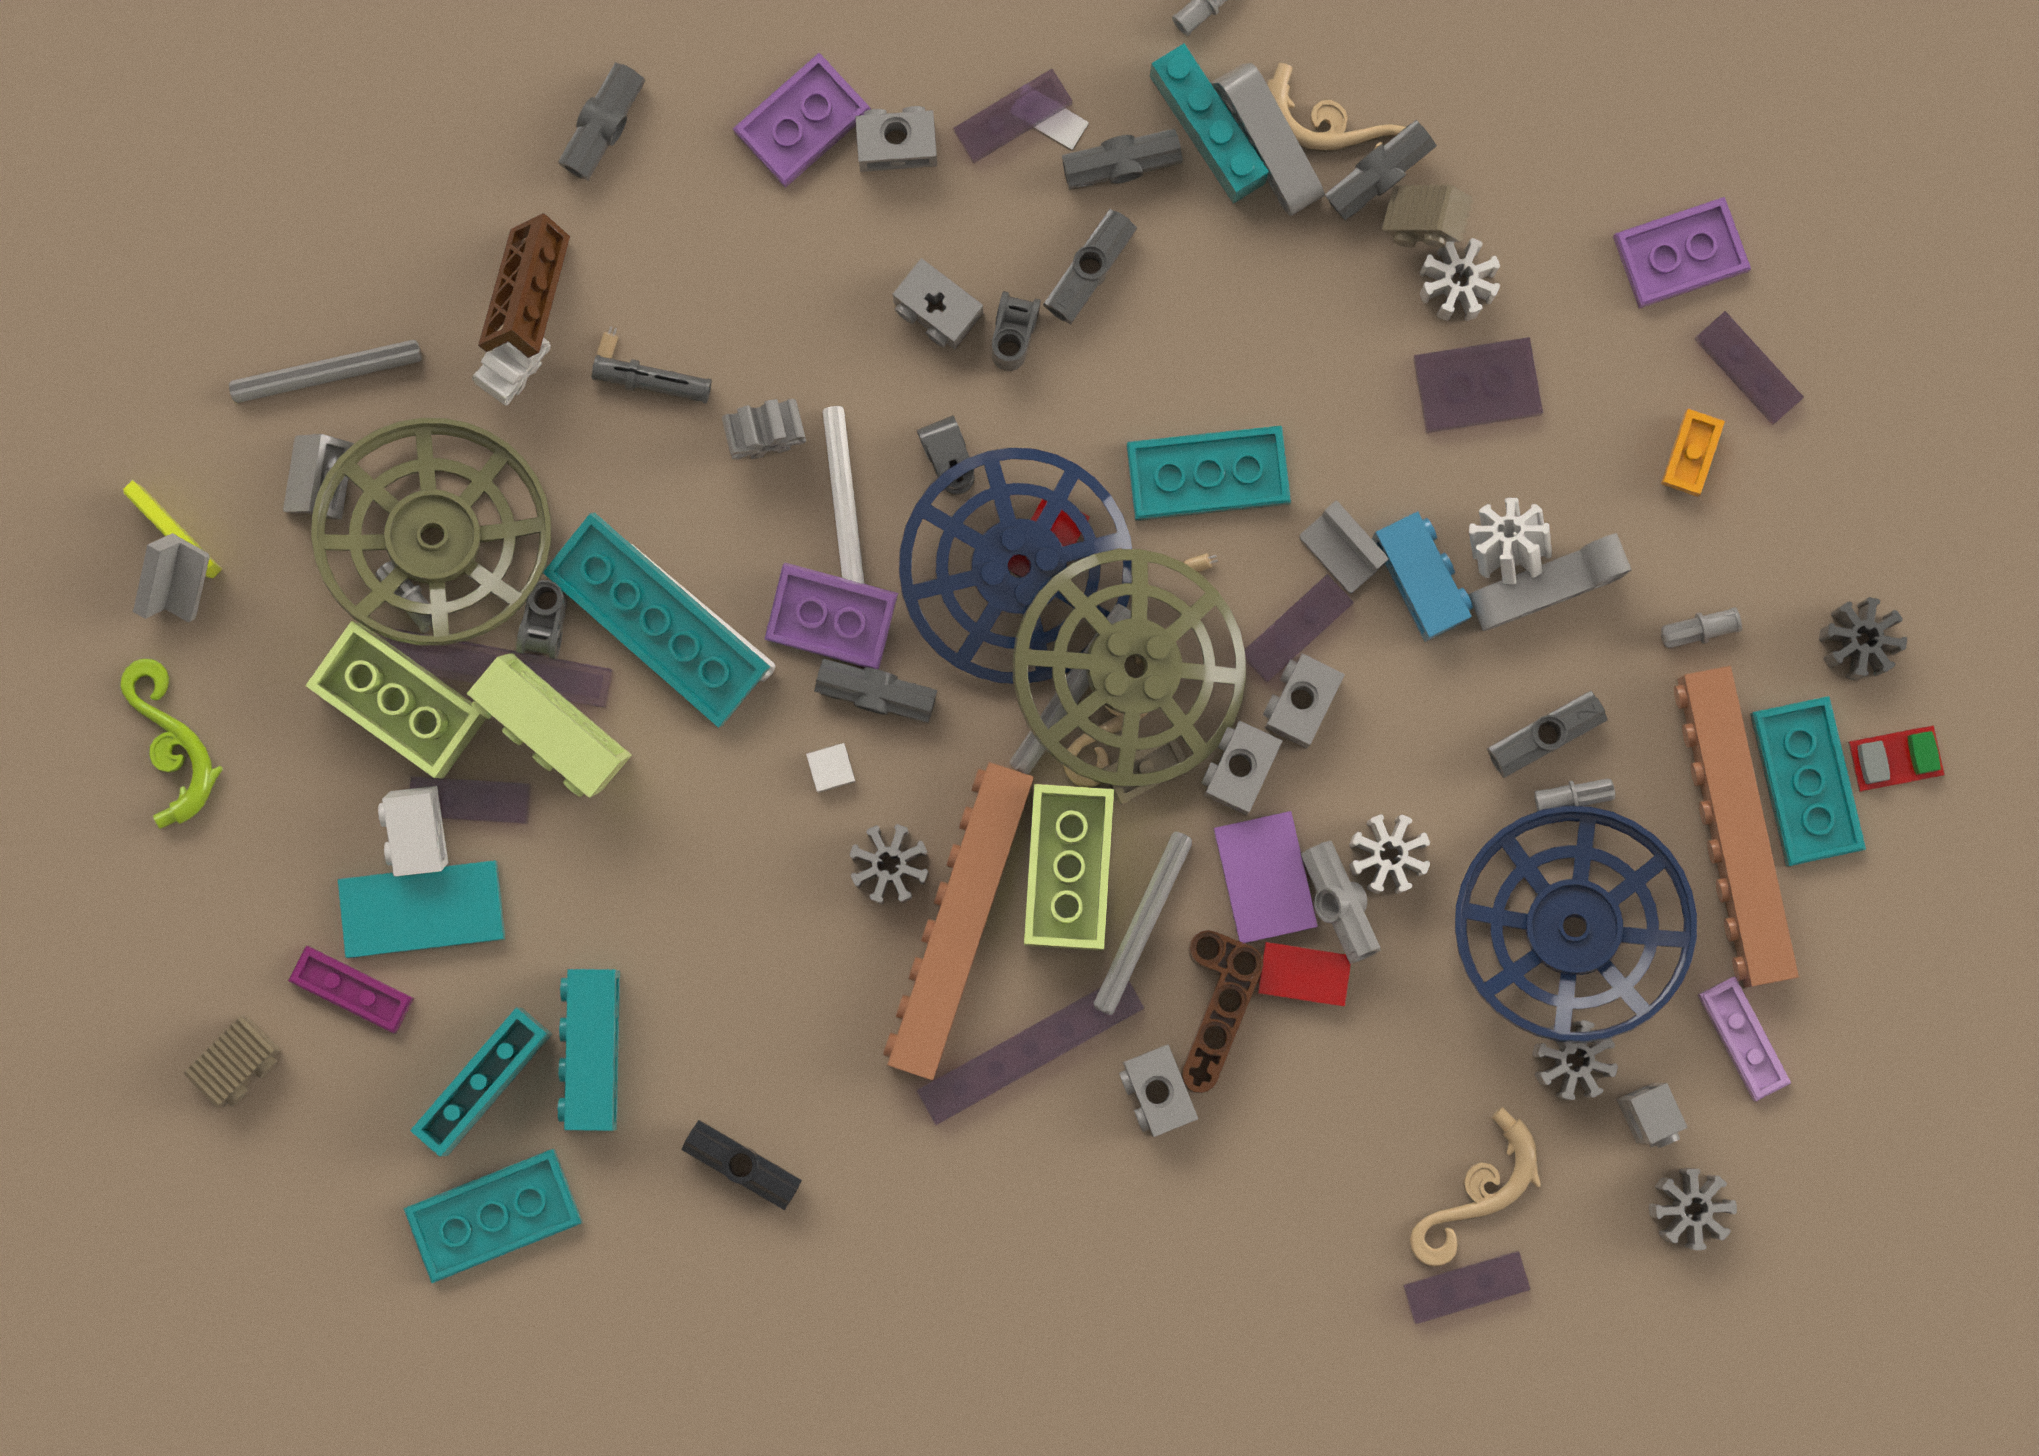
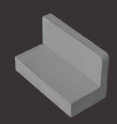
M323 434L297 435L294 439L283 511L291 514H312L318 491L327 473L339 457L354 443ZM347 476L340 482L332 497L326 517L328 519H342L348 483Z
M1337 500L1324 510L1321 517L1300 534V540L1350 594L1382 568L1389 559Z
M173 533L148 544L133 612L146 619L166 609L187 622L196 619L210 558L209 554Z

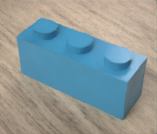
M1417 511L1376 531L1372 540L1389 558L1385 565L1424 642L1467 622L1472 617L1469 610L1473 609V605L1465 589H1458L1451 577V575L1455 574L1454 567L1446 553H1439L1434 543L1437 535L1433 525L1428 518L1422 520Z

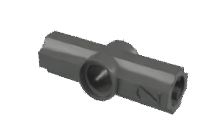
M614 63L595 98H589L583 106L577 119V130L558 161L560 166L573 175L589 181L608 146H613L621 136L627 122L626 114L645 83L643 76L624 64Z
M1415 120L1385 146L1381 144L1355 165L1356 169L1324 195L1338 214L1346 221L1361 210L1376 195L1380 197L1407 175L1405 172L1436 148L1437 145L1426 129Z
M1175 129L1137 138L1134 135H1121L1102 142L1101 146L1062 155V163L1069 190L1105 181H1110L1113 184L1125 183L1141 177L1144 172L1182 164L1183 162L1181 146Z
M1109 209L1085 245L1076 252L1073 262L1043 306L1061 321L1072 324L1095 289L1105 281L1107 272L1136 232L1137 226L1120 212ZM1093 259L1100 264L1101 269L1095 274H1087L1081 270L1080 264L1084 260Z
M826 659L822 661L814 689L816 693L852 702L855 707L882 715L892 713L928 724L938 692L931 687L899 680L898 676L868 667H864L863 670Z
M1589 691L1488 747L1487 751L1496 770L1503 778H1506L1608 721V718L1599 699L1592 691ZM1545 724L1554 728L1557 734L1554 744H1545L1539 739L1538 729L1540 725Z

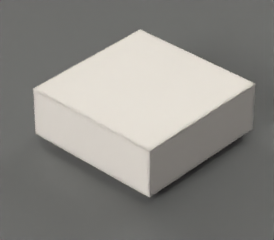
M844 743L806 754L818 793L856 782Z

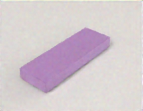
M1735 976L1698 994L1753 1101H1758L1791 1084Z

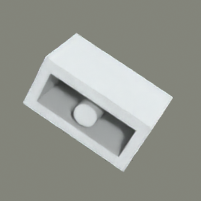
M437 786L390 791L382 798L383 803H380L378 806V815L381 826L387 827L389 842H385L384 854L387 865H392L394 876L442 871L448 864V856Z

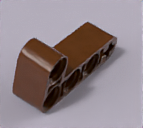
M1211 930L1201 931L1196 934L1190 941L1188 948L1189 956L1194 963L1219 974L1181 1070V1077L1185 1087L1197 1093L1208 1092L1217 1083L1263 967V959L1257 949ZM1201 938H1211L1216 942L1218 953L1214 959L1205 960L1197 954L1196 945ZM1238 953H1248L1254 959V970L1249 975H1241L1234 969L1233 961ZM1230 989L1238 994L1240 1004L1237 1010L1226 1012L1221 1009L1218 998L1222 991ZM1211 1026L1219 1027L1225 1034L1224 1044L1216 1050L1207 1047L1203 1039L1204 1032ZM1198 1048L1206 1055L1218 1056L1219 1059L1217 1064L1209 1060L1206 1065L1205 1073L1210 1075L1209 1081H1201L1198 1086H1195L1193 1084L1194 1077L1189 1075L1190 1068H1198L1201 1064L1203 1057L1195 1056Z

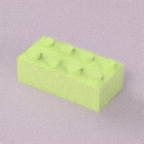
M354 621L350 622L305 685L433 778L444 779L486 720L484 716L472 707L471 701L376 633Z
M512 653L497 657L466 693L474 700L471 705L477 712L487 719H490L492 716L505 726L502 732L510 740L518 745H521L523 742L535 751L532 756L535 761L548 771L555 768L566 778L563 781L564 785L579 797L585 794L590 798L601 792L632 756Z
M1034 784L1024 946L1104 950L1114 789Z

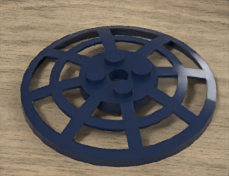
M1011 447L986 451L964 459L946 470L928 486L915 504L905 525L899 548L898 574L902 597L908 614L921 637L939 656L954 667L977 678L998 683L1014 684L1013 672H1002L971 662L983 641L991 645L1014 649L1016 637H1008L990 631L1001 612L1023 614L1024 616L1036 594L1053 576L1067 567L1066 562L1118 548L1132 549L1131 536L1123 514L1111 494L1094 476L1078 464L1057 454L1032 448ZM1010 459L1034 460L1056 466L1064 470L1054 491L1028 483L1006 484L999 461ZM984 465L990 488L968 499L952 517L931 505L936 497L955 479L974 468ZM1078 479L1086 484L1103 502L1114 521L1116 533L1096 538L1085 516L1072 502L1067 500ZM1010 495H1029L1044 499L1047 503L1037 521L1016 519ZM994 500L999 523L990 527L983 534L963 524L965 519L977 508ZM1061 510L1076 524L1083 536V542L1062 547L1059 539L1050 530ZM922 519L943 530L936 553L937 579L913 584L912 551L917 530ZM955 537L974 548L971 557V570L949 576V553ZM1017 554L1025 556L1029 562V570L1021 578L1012 576L1008 571L1010 558ZM1123 560L1122 584L1132 583L1131 560ZM1101 564L1089 569L1088 580L1083 593L1086 597L1097 592ZM975 586L982 598L988 602L977 622L973 621L964 612L956 600L953 591ZM1059 591L1047 603L1049 604L1056 597L1074 608ZM941 594L943 602L952 617L962 628L969 632L957 653L949 648L932 630L918 603L919 599ZM1130 595L1118 597L1116 605L1120 604L1127 607ZM1099 605L1096 606L1107 618L1110 612ZM1039 616L1031 636L1029 648L1031 650L1048 651L1046 644L1056 640L1064 621L1044 632ZM1086 646L1082 651H1080L1079 653H1083V652L1085 651V649L1087 648V646ZM1035 666V671L1028 672L1029 683L1046 681L1053 678L1052 667ZM1065 668V673H1068L1072 669Z
M1562 806L1543 809L1519 818L1501 829L1481 848L1470 863L1460 886L1455 909V935L1458 953L1467 977L1480 997L1498 1015L1515 1027L1537 1037L1558 1042L1588 1043L1608 1040L1628 1033L1652 1019L1669 1003L1682 985L1692 962L1697 940V912L1693 892L1684 870L1672 852L1653 833L1635 821L1611 811L1586 806ZM1565 821L1579 822L1577 845L1553 847L1529 857L1516 840V837L1524 832L1546 824ZM1595 824L1608 826L1630 836L1646 847L1654 856L1638 870L1634 871L1618 857L1601 849L1592 848ZM1503 848L1516 868L1501 885L1494 900L1493 908L1469 903L1472 890L1480 873L1490 859ZM1575 858L1572 879L1561 880L1550 885L1538 870L1539 866L1555 860ZM1595 861L1611 868L1625 880L1610 892H1607L1601 886L1588 881L1590 862ZM1664 869L1672 879L1680 899L1684 919L1683 931L1659 930L1656 904L1646 883ZM1525 878L1538 895L1534 899L1528 914L1505 910L1512 891ZM1635 892L1644 909L1646 929L1623 927V918L1618 905ZM1571 917L1580 918L1586 925L1585 933L1579 937L1567 935L1563 929L1565 920ZM1467 919L1491 924L1493 949L1503 970L1486 982L1483 981L1478 973L1470 953ZM1503 926L1526 930L1527 939L1532 949L1514 963L1510 959L1504 943ZM1620 943L1645 945L1639 962L1625 978L1611 962ZM1657 946L1681 948L1680 958L1670 981L1660 995L1652 1003L1648 1004L1635 990L1634 986L1639 983L1649 969ZM1541 963L1551 970L1561 973L1558 995L1538 988L1528 981L1524 975ZM1598 970L1612 987L1610 990L1594 996L1574 997L1577 975H1585ZM1514 983L1533 999L1557 1007L1554 1029L1537 1025L1520 1017L1503 1005L1495 995ZM1621 997L1636 1014L1625 1022L1605 1029L1587 1032L1570 1031L1573 1009L1595 1008Z

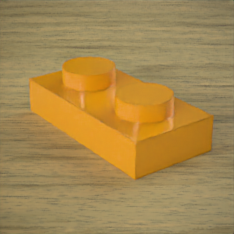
M1687 409L1684 413L1661 484L1697 497L1701 495L1725 421Z

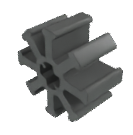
M1868 597L1858 603L1857 607L1860 608L1859 616L1853 610L1852 602L1849 601L1831 612V616L1836 617L1843 628L1835 627L1834 623H1830L1820 630L1819 640L1821 642L1825 640L1842 642L1843 646L1840 650L1824 657V661L1829 668L1841 664L1843 658L1847 655L1852 656L1850 670L1846 674L1847 679L1857 681L1869 674L1866 670L1867 662L1873 668L1874 676H1879L1895 666V662H1890L1882 650L1890 651L1892 655H1895L1906 649L1907 637L1894 638L1884 636L1883 632L1886 628L1902 622L1903 618L1897 610L1882 617L1883 620L1879 623L1874 622L1876 608L1880 604V600L1877 598ZM1866 633L1870 640L1863 645H1859L1856 638Z

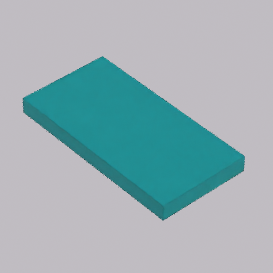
M1282 425L1126 443L1135 521L1290 505L1291 503Z
M1830 696L1750 713L1786 867L1866 850Z
M496 860L445 866L439 872L403 876L385 873L338 879L345 958L506 940L498 863Z
M555 1149L548 1150L403 1208L431 1283L583 1223Z

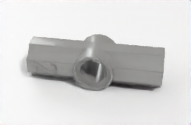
M1332 841L1323 842L1301 854L1303 862L1317 890L1314 899L1316 913L1324 922L1332 923L1350 964L1359 962L1381 951V947L1364 913L1367 907L1366 892L1357 882H1350Z

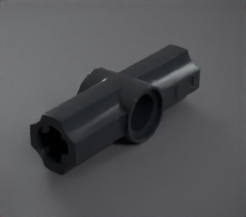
M698 1120L692 1128L681 1149L725 1175L730 1181L742 1185L784 1211L803 1181L759 1155L753 1149L745 1147L701 1120ZM739 1153L746 1154L751 1158L753 1167L747 1176H738L732 1170L731 1162Z

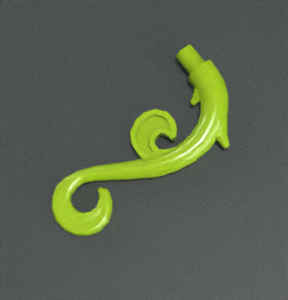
M139 659L126 667L121 677L120 687L123 695L132 707L167 731L156 737L150 745L149 756L152 764L159 771L172 773L179 770L184 764L185 757L182 754H172V749L177 745H181L187 751L192 762L193 775L189 788L186 790L185 786H182L178 799L169 803L170 808L153 815L158 828L161 829L176 821L181 824L196 815L205 805L223 767L218 766L212 769L206 747L188 726L147 704L137 696L135 684L142 677L153 679L155 687L150 698L156 701L165 695L170 680L167 669L161 663L153 659Z

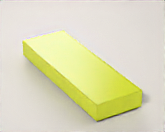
M132 480L123 489V493L164 536L173 533L202 549L141 485ZM211 557L209 558L205 576L213 579L222 568Z

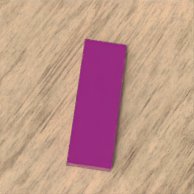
M307 945L288 980L394 1034H397L414 1000L413 997Z

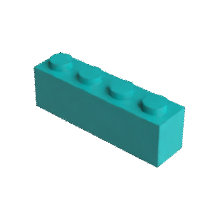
M1185 43L1151 63V80L1233 204L1266 184L1269 173L1268 169Z
M568 969L567 978H561L560 999L561 1002H567V1017L560 1018L559 1025L560 1042H566V1058L559 1059V1082H565V1098H559L558 1121L564 1122V1130H617L620 971L616 969Z
M516 1007L410 1131L439 1157L448 1156L553 1034L525 1009Z

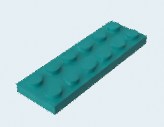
M595 512L590 513L543 572L546 577L556 583L563 592L718 728L725 724L771 668Z

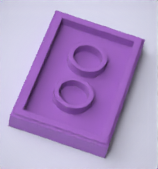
M818 53L733 128V131L786 188L856 126L855 116L864 115L863 113L871 110V108L829 62Z
M1725 197L1615 233L1613 236L1639 309L1747 273L1751 270Z
M784 563L764 640L879 670L899 593Z
M1291 811L1213 829L1240 942L1249 943L1318 927Z

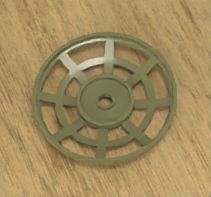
M417 418L399 421L377 429L357 441L339 457L327 473L318 491L312 513L311 540L316 565L325 586L336 602L354 620L371 631L395 641L415 645H447L464 642L490 632L506 622L526 603L528 596L536 587L537 582L540 581L547 565L551 546V517L547 498L538 477L527 461L510 444L490 431L467 422L447 418ZM431 435H447L466 439L484 446L494 454L479 472L475 468L458 461L433 458ZM416 436L418 457L416 460L396 465L379 475L375 480L357 465L362 458L385 444L402 438ZM506 463L516 471L528 488L536 508L537 517L514 521L506 498L493 483V480ZM435 471L455 474L471 481V483L459 497L447 491L436 490ZM419 473L421 491L412 493L398 501L385 490L388 485L398 479ZM347 476L363 491L352 512L349 535L325 534V521L329 504L338 485ZM484 492L496 506L502 520L501 524L479 526L477 517L471 507ZM374 501L389 513L384 534L361 535L364 517ZM429 528H437L444 534L443 540L436 545L426 544L421 539V536ZM539 533V548L534 568L527 583L519 592L502 581L513 559L516 537ZM504 539L502 554L493 573L474 561L479 552L480 542ZM326 550L351 552V557L358 574L371 590L356 606L346 597L336 582L328 563ZM387 550L388 556L395 568L381 583L369 569L363 551ZM463 573L481 585L465 597L446 602L445 582L453 580ZM408 578L428 583L431 604L410 601L397 596L394 592ZM490 593L509 604L502 612L485 623L463 632L449 634V613H455L471 607ZM384 602L406 612L432 615L433 635H416L397 631L378 623L369 616Z
M1116 549L1096 553L1072 563L1053 576L1036 594L1024 613L1016 634L1012 657L1013 683L1017 702L1027 726L1040 745L1059 763L1076 774L1099 783L1115 786H1146L1168 781L1190 771L1208 758L1219 746L1227 727L1231 728L1235 722L1243 700L1246 682V655L1241 632L1231 609L1220 593L1200 573L1185 563L1161 553L1142 549ZM1131 560L1132 583L1110 586L1086 597L1071 581L1081 572L1100 564ZM1148 562L1160 564L1181 573L1196 583L1205 593L1189 607L1174 594L1156 586L1148 585ZM1059 591L1074 607V610L1068 615L1061 626L1054 644V650H1029L1031 636L1040 614L1048 601ZM1131 595L1130 619L1111 624L1096 608L1097 605L1109 599ZM1148 597L1166 603L1181 616L1166 629L1157 623L1147 620ZM1215 605L1222 614L1232 637L1236 669L1215 666L1212 643L1205 626L1200 620ZM1084 618L1098 635L1091 643L1088 654L1067 652L1071 635L1080 620ZM1191 628L1195 632L1200 644L1203 664L1182 662L1181 653L1176 641ZM1130 655L1139 657L1143 662L1144 670L1138 678L1129 676L1125 671L1124 664ZM1028 666L1052 667L1055 690L1067 714L1049 729L1042 721L1032 699L1028 680ZM1065 668L1086 670L1088 683L1093 693L1078 705L1075 703L1068 688ZM1181 678L1200 680L1202 684L1197 699L1185 715L1172 696L1176 692ZM1214 682L1235 685L1233 697L1226 716L1215 734L1205 743L1193 724L1207 706ZM1102 705L1116 712L1123 713L1122 735L1118 736L1101 729L1092 723L1088 717ZM1160 708L1173 725L1170 729L1157 735L1138 738L1140 714ZM1078 726L1084 733L1096 741L1110 747L1120 748L1116 772L1106 771L1084 762L1064 748L1059 741ZM1181 736L1193 753L1183 762L1167 769L1146 774H1133L1136 750L1158 747Z

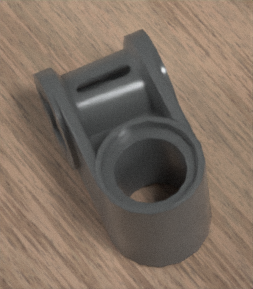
M1002 292L992 339V359L998 368L1004 371H1013L1023 365L1027 356L1031 335L1035 331L1041 305L1040 299L1035 298L1032 302L1010 297L1009 292ZM1012 342L1020 350L1014 356H1005L999 351V347L1003 343Z
M953 415L917 430L928 460L932 462L938 477L949 468L969 458L964 438ZM974 469L965 473L961 482H957L955 479L944 490L955 495L964 494L969 491L974 483Z
M541 580L537 582L536 587L528 596L524 616L517 635V653L524 654L525 651L548 654L550 659L557 660L562 643L567 599L556 583L549 580ZM543 593H556L557 602L551 609L542 610L538 607L539 597Z

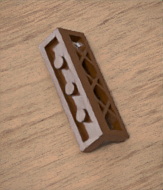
M545 213L510 229L478 344L485 352L508 342L527 358L540 352L570 235Z

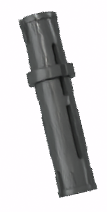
M596 355L591 376L592 380L597 379L625 385V389L630 391L639 388L701 401L705 404L708 402L712 379L710 378L705 379L640 365L639 360L631 359L630 362L601 357V355Z

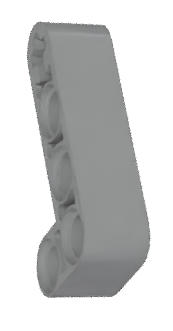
M1252 63L1241 64L1211 82L1219 97L1268 169L1267 181L1285 212L1292 216L1324 197L1325 193L1317 175L1257 67Z
M1615 533L1593 541L1579 551L1543 564L1542 573L1535 578L1530 576V572L1524 571L1516 575V584H1503V580L1476 590L1468 596L1484 632L1610 584L1626 576L1632 569L1619 537Z

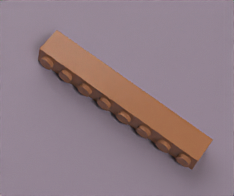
M1731 666L1684 674L1677 679L1678 685L1674 686V697L1678 709H1684L1687 724L1682 725V733L1686 747H1692L1695 763H1691L1690 766L1694 785L1700 786L1703 801L1699 802V812L1702 823L1709 825L1712 840L1707 841V849L1712 864L1717 863L1720 879H1716V891L1719 901L1726 903L1729 918L1724 919V928L1728 941H1734L1737 957L1732 959L1735 977L1738 981L1742 980L1744 988L1798 978V970Z
M988 762L986 771L978 769L971 790L978 793L973 808L966 806L959 829L965 830L961 846L953 844L946 866L953 868L949 882H940L934 904L940 906L936 921L928 919L921 942L928 944L923 959L915 957L908 979L915 981L911 996L903 994L896 1014L897 1018L902 1019L898 1034L890 1032L883 1055L890 1057L888 1066L934 1080L1034 781L1033 776Z

